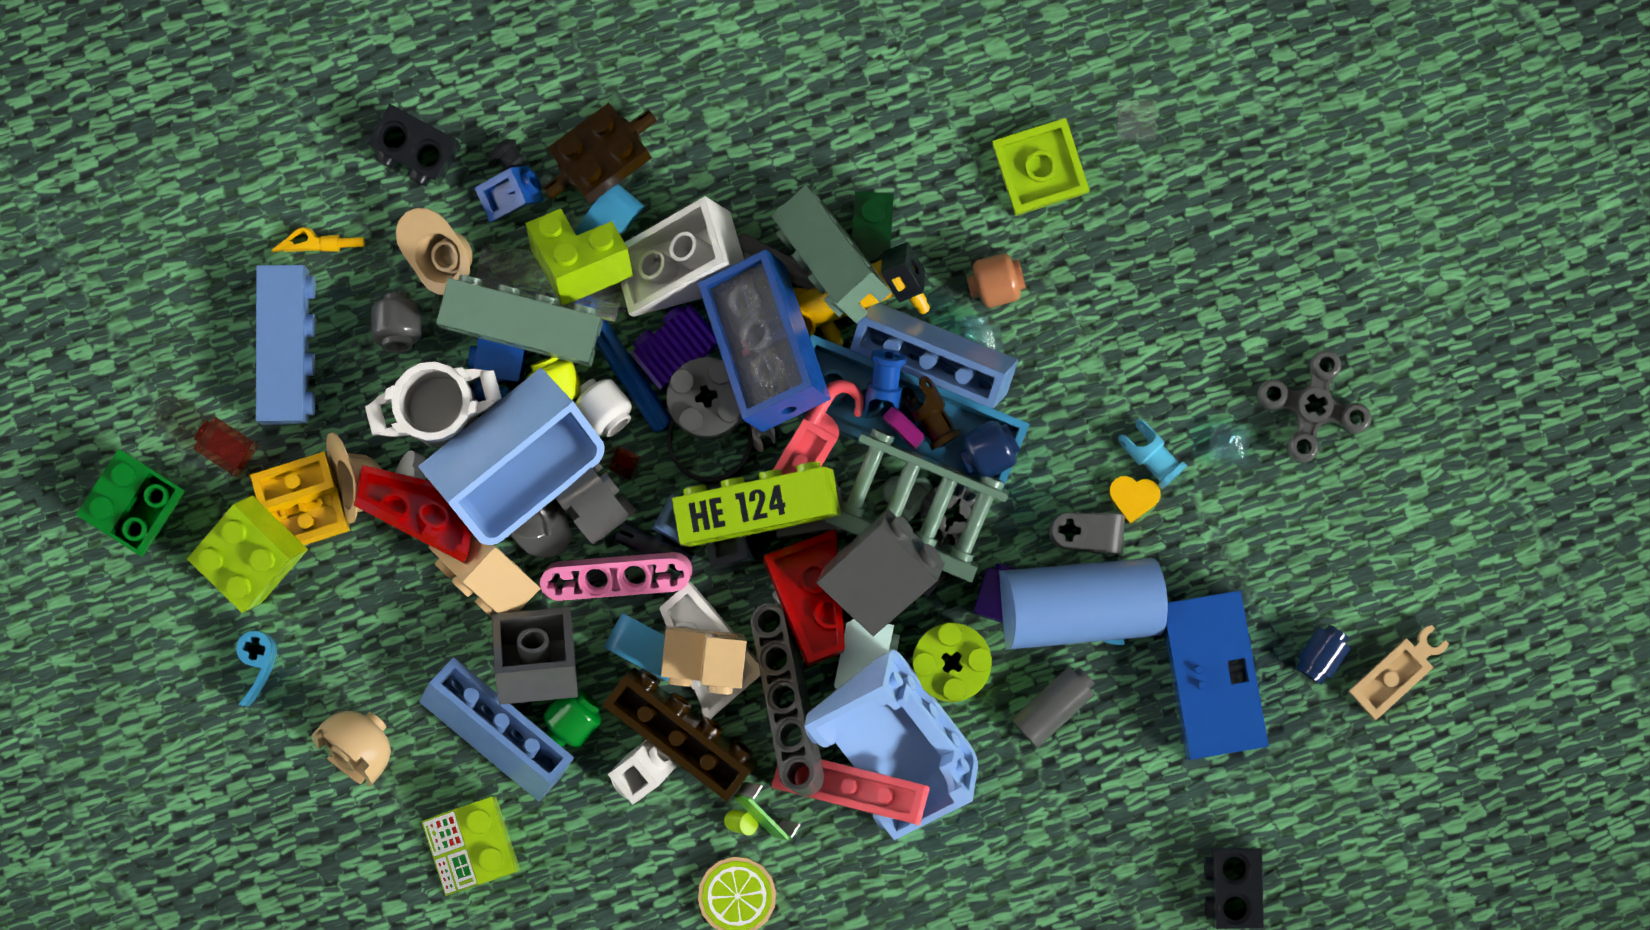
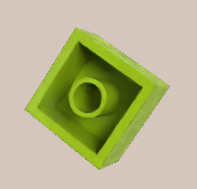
M252 495L233 504L187 560L241 613H244L261 604L308 549Z

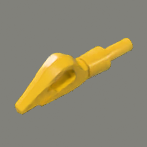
M301 227L274 247L272 253L279 251L340 252V248L364 247L365 241L364 237L340 238L339 234L318 237L312 229ZM300 234H306L308 237L307 241L298 244L291 242Z

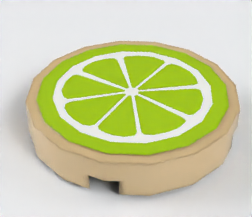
M730 857L718 861L706 871L699 884L698 902L702 915L717 930H757L768 921L775 908L776 889L773 879L763 865L750 858Z

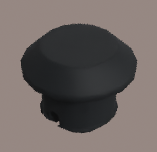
M505 139L500 142L490 153V164L495 165L499 163L505 170L519 167L523 162V155L515 149L516 140Z

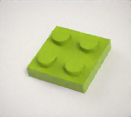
M1066 118L992 141L1015 216L1090 192Z

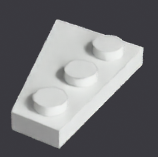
M688 582L682 590L675 593L659 608L666 626L734 633L691 582ZM746 647L742 689L733 688L732 694L708 692V685H702L701 681L692 680L691 687L695 690L704 717L712 719L761 676L758 659Z

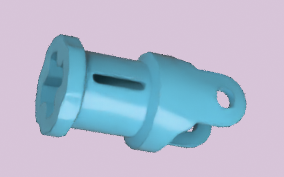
M1138 419L1135 422L1136 427L1148 440V445L1144 447L1136 446L1125 435H1120L1118 441L1138 465L1144 464L1159 480L1158 486L1163 489L1187 465L1185 462L1179 463L1163 446L1165 441L1145 421Z

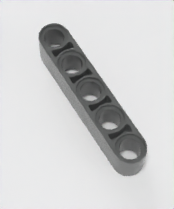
M764 603L754 610L751 617V627L779 774L782 783L788 789L803 796H811L821 789L824 782V772L818 743L815 744L809 739L804 727L806 716L811 711V704L800 648L784 610L778 605ZM779 615V627L775 631L767 633V621L772 616ZM780 653H786V665L780 670H774L773 661L775 657ZM789 690H793L795 694L794 702L791 706L782 708L780 705L782 695ZM796 728H800L802 731L801 741L797 745L789 747V733ZM808 766V780L802 785H797L795 782L796 772L801 767Z

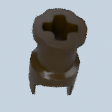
M922 376L919 379V386L925 395L924 403L920 402L915 392L908 387L902 389L901 396L914 421L921 423L931 441L929 447L934 451L959 437L962 433L960 429L954 428L944 410L946 404L932 380L927 376Z

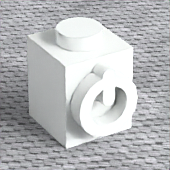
M645 740L625 755L608 776L611 778L616 791L633 805L658 787L674 770L677 764L652 743Z

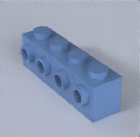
M257 265L256 421L262 425L309 424V415L315 414L314 391H309V376L315 375L316 362L315 354L309 353V337H315L316 322L315 315L309 314V299L315 298L316 282L315 276L309 275V270L304 265Z
M881 303L870 306L866 310L868 314L857 324L850 347L851 351L871 358L873 350L891 349L899 351L907 357L906 364L901 367L902 372L919 379L922 376H927L939 388L949 390L992 409L1008 393L1018 363L1016 358Z
M454 657L430 681L419 703L538 802L563 776L574 759L571 754L511 704L499 705L498 694Z

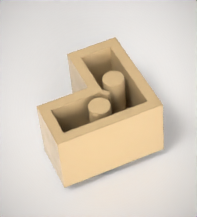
M472 532L465 564L432 546L428 547L439 558L434 564L467 597L473 592L479 597L474 602L491 618L492 614L496 612L498 614L519 612L541 589L495 545L482 544Z
M666 626L661 677H669L668 684L677 686H692V680L701 681L702 685H708V692L732 694L733 688L742 689L747 643L745 635Z

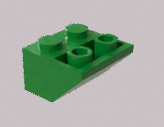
M118 449L76 515L143 557L185 493V490L131 454Z

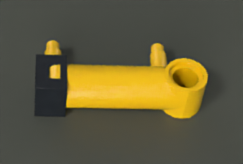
M908 241L883 251L882 260L871 264L892 291L881 302L896 297L899 303L909 299L913 307L920 314L927 313L930 306L924 295L926 271ZM816 287L809 290L794 288L809 336L811 337L815 333L816 328L819 327L826 340L843 346L844 340L833 321L848 315L844 313L839 317L824 300L828 296L827 292L822 294ZM871 293L860 301L864 308L880 303Z

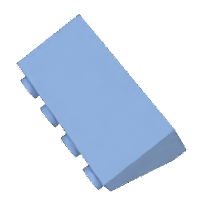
M540 368L418 467L477 540L485 545H494L503 541L560 495L589 468L597 465L603 457L605 448L602 439L575 403Z

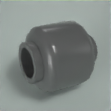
M399 292L388 293L384 295V299L377 301L372 306L371 337L384 351L391 353L406 352L412 349V346L421 339V308L414 300L407 298V295Z

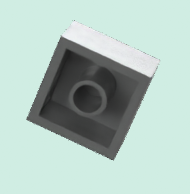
M570 607L492 614L494 671L499 705L578 697L574 635Z

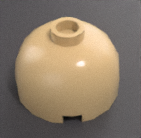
M357 711L335 713L326 719L311 737L319 750L323 745L329 749L332 757L328 756L327 759L359 784H362L366 779L367 787H371L380 777L388 764L391 754L390 742L383 732L386 729V725L371 712H368L366 716Z

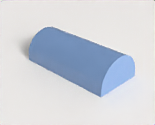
M1154 558L999 571L1005 650L1160 636L1164 632L1168 613L1167 590L1161 567Z

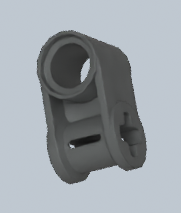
M1064 513L1051 522L1048 530L1049 538L1056 547L1065 550H1081L1097 554L1107 552L1108 554L1122 555L1125 515L1113 513ZM1066 520L1070 521L1071 528L1077 529V535L1070 537L1069 542L1065 541L1064 534L1058 533V528L1064 526Z

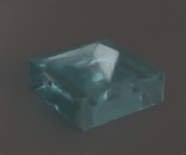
M1211 423L1208 462L1247 466L1251 426Z

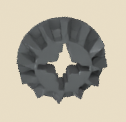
M957 483L947 508L950 509L957 502V512L966 520L965 522L952 520L950 525H947L946 530H944L946 527V517L943 516L935 535L938 543L957 545L977 499V495L964 485ZM939 485L930 490L922 501L920 507L921 525L925 521Z

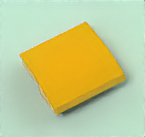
M325 451L250 475L256 499L303 545L350 531Z

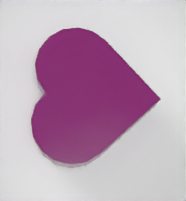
M891 407L882 416L883 420L913 450H916L924 441V434L897 408Z

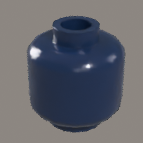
M991 420L964 435L963 443L966 449L959 452L969 473L977 470L980 476L992 478L1013 467L1017 462L1016 453L1021 450L1007 423L1001 426L997 421Z

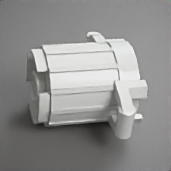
M425 362L407 369L396 381L395 385L387 388L384 394L378 396L369 405L365 406L373 436L399 437L411 435L413 438L434 448L444 446L479 418V414L487 411L496 402L502 400L494 370H465L463 367L452 368L439 362ZM480 378L485 401H477L468 381ZM392 403V412L397 423L391 424L392 427L387 428L381 406Z

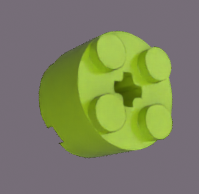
M945 623L930 629L919 640L912 657V669L923 689L936 700L949 703L964 701L978 693L986 684L992 666L990 649L984 638L973 628L960 623ZM954 653H957L961 657L958 662L962 667L961 670L957 672L952 669L949 673L945 672L942 669L945 665L942 656L946 654L951 657Z

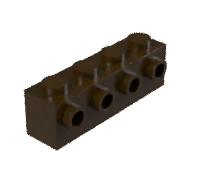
M635 667L624 675L602 706L728 802L758 764L752 758L754 753L739 741L732 743L721 734L722 728L708 717L701 719L690 710L692 706L685 698L677 693L670 695L658 686L660 680L654 674L645 669L640 671Z

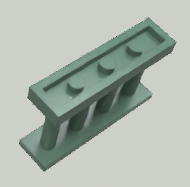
M873 428L871 433L863 431L858 441L868 445L869 449L848 500H843L840 505L841 516L826 519L825 522L860 535L875 521L863 515L865 509L862 508V505L884 452L906 461L886 511L889 509L896 517H900L920 468L929 470L943 477L920 531H916L915 535L925 544L932 545L939 552L941 559L945 562L943 571L972 583L979 563L973 561L974 554L971 552L993 499L996 498L1003 502L1007 500L1009 491L1003 489L1005 482L995 477L981 476V479L902 447L893 443L895 437L885 431ZM957 483L979 491V494L957 547L952 546L951 551L936 545L938 540L935 538V535Z

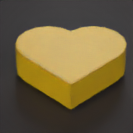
M1120 476L1111 483L1109 496L1120 513L1125 515V519L1130 525L1159 502L1160 489L1154 481L1149 479H1142L1136 482L1131 477Z

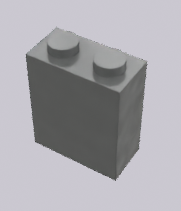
M888 509L824 566L817 584L874 637L938 581L945 562L932 545L925 544L913 533L910 524L905 519L896 517Z

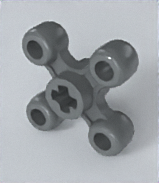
M1331 350L1319 351L1311 358L1309 362L1311 382L1306 389L1293 391L1287 388L1283 382L1277 379H1270L1263 382L1257 390L1256 398L1262 408L1269 411L1287 409L1296 416L1298 429L1289 439L1286 447L1288 456L1296 463L1304 464L1316 457L1319 447L1316 439L1317 431L1321 425L1328 422L1336 423L1349 434H1359L1364 432L1371 423L1372 416L1370 410L1361 403L1340 404L1332 398L1330 384L1341 370V360ZM1320 360H1327L1330 363L1331 370L1329 372H1325L1320 368ZM1268 389L1277 391L1279 395L1277 401H1271L1267 398L1266 392ZM1310 397L1313 402L1321 401L1323 407L1318 410L1321 416H1318L1315 411L1311 413L1306 411L1305 406L1309 404L1307 398ZM1351 412L1360 415L1361 423L1359 425H1355L1350 421ZM1299 441L1305 442L1308 445L1307 454H1301L1297 451L1296 446Z

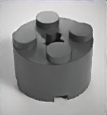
M709 357L697 358L682 365L672 375L667 389V404L674 422L683 432L700 440L711 441L729 435L739 425L742 416L722 360ZM739 376L740 381H741V384H742V386H743V388H744V390H745L743 381H742L741 377ZM709 390L711 395H718V398L712 400V407L705 408L703 402L696 403V400L702 398V392Z
M600 463L593 468H589L556 497L562 508L567 511L574 520L573 522L592 544L604 538L637 512L623 493L619 497L615 495L620 491V488L607 471L601 475L598 473L603 469Z

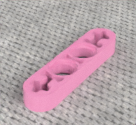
M676 552L558 561L551 563L545 569L540 579V587L546 597L557 601L675 592L682 590L687 585L692 575L693 567L685 555ZM670 564H675L676 570H683V572L680 573L678 580H673L670 573L658 575L657 582H653L654 569L652 565H656L655 573L667 571ZM630 566L642 568L645 572L646 580L640 584L629 582L625 576V569ZM592 569L603 571L608 579L607 584L602 587L591 585L587 580V572ZM576 571H579L578 584L580 588L576 587L577 580L566 582L563 589H558V585L555 582L550 583L555 573H559L561 579L569 580L574 578Z

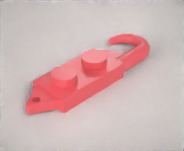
M835 380L828 383L826 386L831 400L808 410L773 470L781 469L784 475L797 472V465L808 462H820L822 466L839 436L838 425L826 413L827 409L836 395L847 393L855 400L854 416H861L864 409V396L861 390L854 383L847 380Z

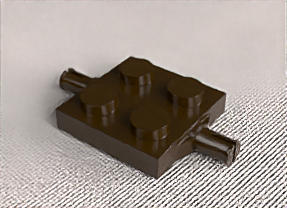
M608 102L547 148L558 163L561 174L545 186L543 185V189L553 200L554 197L571 186L573 189L581 192L588 203L591 204L652 159L648 150L642 144L639 134L654 123H657V119L647 108L646 111L629 122L627 119L620 117Z

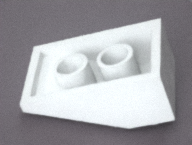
M704 196L624 242L628 248L633 277L620 282L628 313L632 317L701 299L699 282L743 261L744 257L731 212Z

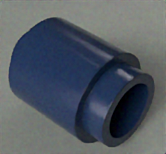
M1330 624L1326 630L1318 626L1297 657L1300 661L1295 668L1316 683L1322 685L1326 678H1332L1350 651L1351 647L1345 643L1349 637Z

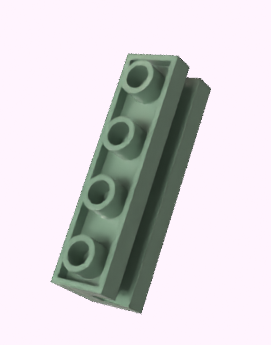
M806 185L771 216L780 227L776 235L790 250L796 249L792 257L806 272L812 271L808 279L822 294L828 293L824 300L839 317L846 313L857 324L868 314L860 303L863 298L871 293L881 302L892 292L828 206Z
M460 275L459 280L448 278L436 324L441 329L592 367L596 340L600 336L603 325L602 318L595 316L596 309L580 304H574L572 309L557 306L559 300L541 294H536L534 300L519 296L521 290L498 284L496 290L482 287V280L467 275Z

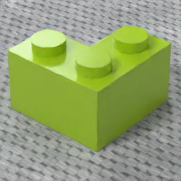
M562 209L525 223L532 253L561 306L633 277L628 248L612 221L577 236Z

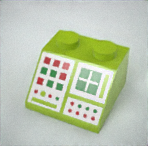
M496 796L421 821L445 896L520 871Z

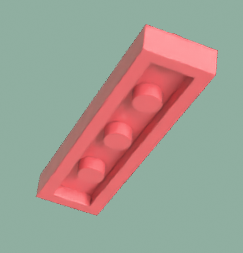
M821 759L824 772L823 785L817 793L811 796H804L920 826L930 787ZM777 764L771 787L803 796L788 789L782 783ZM808 766L801 767L796 772L795 782L797 785H802L808 780Z

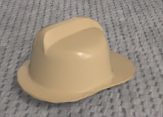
M415 208L407 211L400 218L396 228L397 244L403 256L428 290L438 295H444L448 278L459 280L460 275L469 276L472 263L470 244L463 235L453 231L448 222L439 213L428 208Z
M331 432L327 435L326 439L327 456L340 493L345 518L351 524L355 522L357 512L363 511L354 506L362 465L381 470L382 468L367 455L347 453L338 435Z

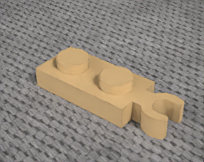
M1432 625L1423 628L1419 632L1415 645L1407 638L1404 639L1347 691L1373 720H1377L1434 668L1426 658L1430 655L1441 654L1447 649L1449 643L1446 640L1439 643L1435 648L1427 643V636L1435 629Z

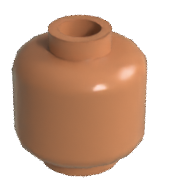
M1006 253L975 261L973 264V275L967 277L972 299L980 298L982 304L987 308L1019 300L1021 290L1026 289L1019 260H1012L1011 256Z

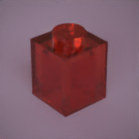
M214 417L211 422L205 421L194 437L197 444L193 449L230 474L239 477L260 445L221 419Z

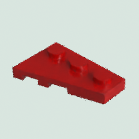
M362 465L354 506L465 564L469 551L471 531L429 480Z
M836 529L769 553L763 557L764 565L807 666L842 654L845 650L842 607L817 584L824 566L837 555Z

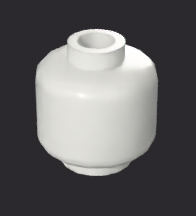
M590 379L580 386L581 393L575 405L599 436L606 434L607 437H611L620 432L630 422L631 416L629 413L632 404L613 380L603 379L596 382L595 379Z

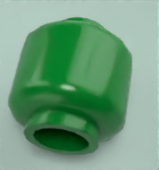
M578 689V697L555 699L543 714L544 723L548 727L545 734L562 748L565 744L572 747L582 746L601 724V717L598 713L601 710L600 705L581 689Z

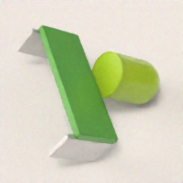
M743 782L734 798L747 811L739 809L730 810L724 818L726 828L734 833L752 835L757 830L759 823L774 838L789 840L790 837L793 838L800 824L782 820L777 825L753 800L763 786Z

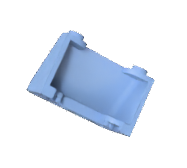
M890 650L877 657L808 712L804 727L807 736L813 743H818L824 748L836 743L855 768L930 787L920 826L873 814L877 825L882 829H886L894 840L973 801L978 771V761L973 748L937 700L923 689L913 669L896 650Z

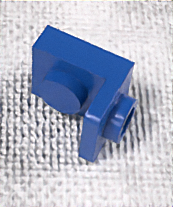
M529 166L509 168L475 187L490 223L498 222L528 205H537L544 201L540 180L531 171Z

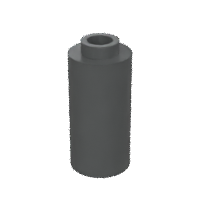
M1067 667L1018 712L1011 721L1038 749L1095 695L1090 689L1095 683L1080 667L1075 671Z

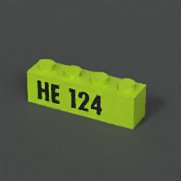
M808 462L797 465V472L783 475L782 470L777 469L761 472L758 474L759 480L745 483L744 477L721 481V488L707 490L706 485L683 489V496L672 498L680 545L692 547L841 516L833 469L825 466L821 467L820 462Z

